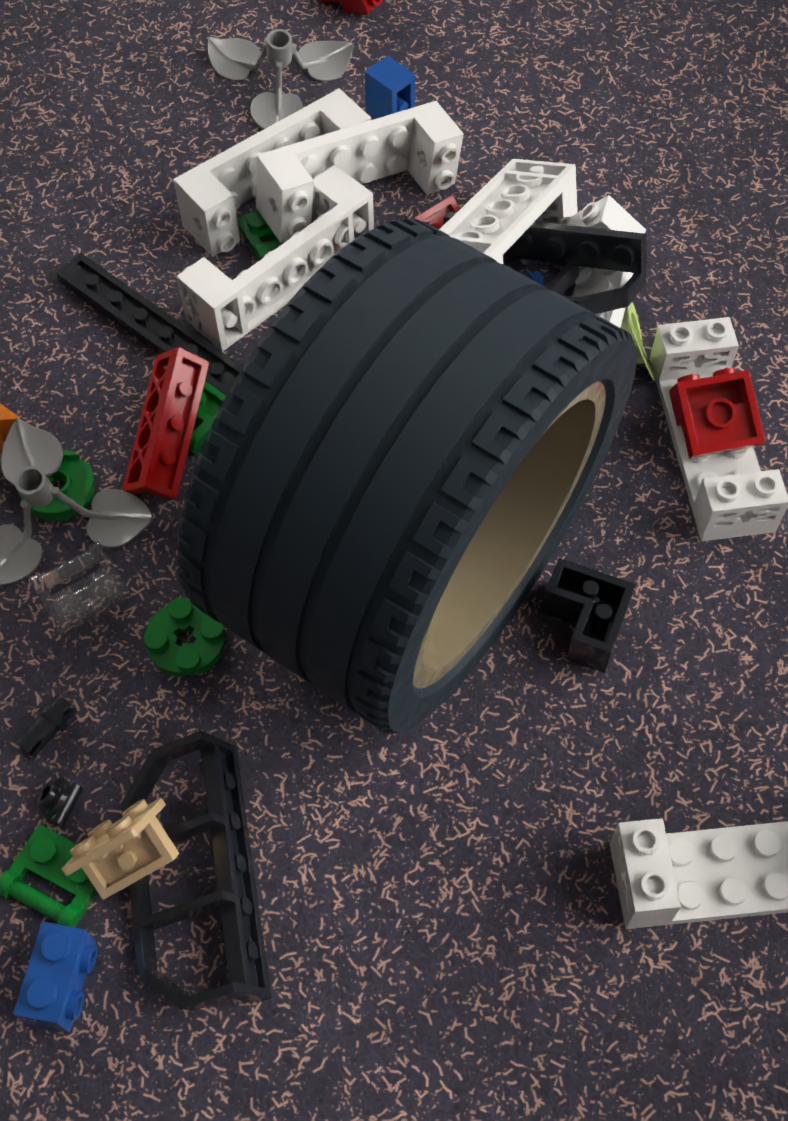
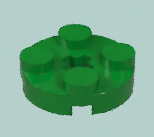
M63 450V459L60 467L54 474L47 477L53 486L56 480H62L65 486L60 491L83 508L88 509L89 503L96 492V480L92 468L88 463L81 460L78 454L69 450ZM53 498L47 506L31 508L32 516L46 521H62L81 515L58 498Z
M180 597L173 599L168 606L160 609L152 617L144 634V643L152 663L160 671L174 677H185V675L206 672L219 661L225 649V629L221 623L197 609L188 599ZM180 632H193L194 643L185 642L182 646L177 645L179 642L177 635Z

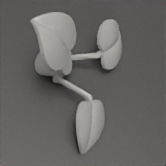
M274 29L268 33L266 42L263 43L262 52H260L255 43L246 39H219L210 36L208 38L210 63L214 71L225 79L244 80L250 74V70L253 72L259 70L266 56L268 62L276 68V94L272 92L261 93L253 99L250 107L252 120L262 130L303 108V103L298 95L293 93L282 94V69L290 64L292 55L301 70L308 69V75L311 79L328 82L344 75L348 69L354 49V43L315 41L305 44L297 52L296 44L292 43L291 34L284 29Z
M21 419L14 421L5 439L1 455V469L5 478L16 487L24 498L20 506L23 508L25 529L22 533L14 525L6 524L0 526V586L24 579L32 574L41 562L43 555L42 546L36 540L29 538L32 534V507L47 506L53 498H58L82 516L90 518L86 526L88 536L97 545L107 548L120 547L130 543L151 524L153 519L149 508L142 500L123 490L107 489L98 492L92 499V511L83 508L63 494L58 487L53 486L47 477L54 474L61 465L63 449L60 442L49 432L34 427Z

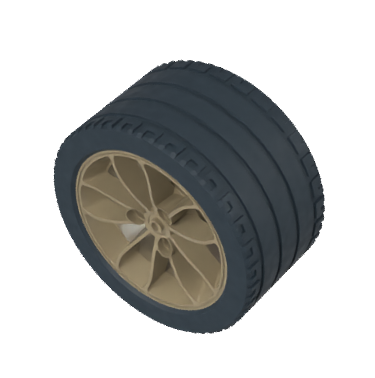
M411 218L395 220L357 237L318 269L279 313L239 372L212 423L190 479L179 525L177 560L181 586L185 591L186 597L197 609L221 623L224 627L266 653L305 681L312 683L314 687L350 711L358 714L362 719L385 734H396L412 729L438 709L480 662L538 580L577 514L612 443L631 392L637 363L636 348L631 334L421 220H413Z

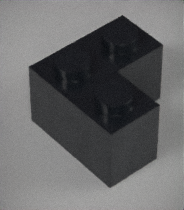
M558 558L545 591L541 613L576 625L566 660L605 673L636 584Z

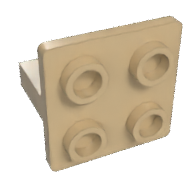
M160 797L150 804H147L145 799H142L122 813L123 818L115 823L108 819L87 833L88 838L70 850L73 857L61 868L65 876L82 868L102 900L174 861L179 852L156 818V815L166 805L163 799Z

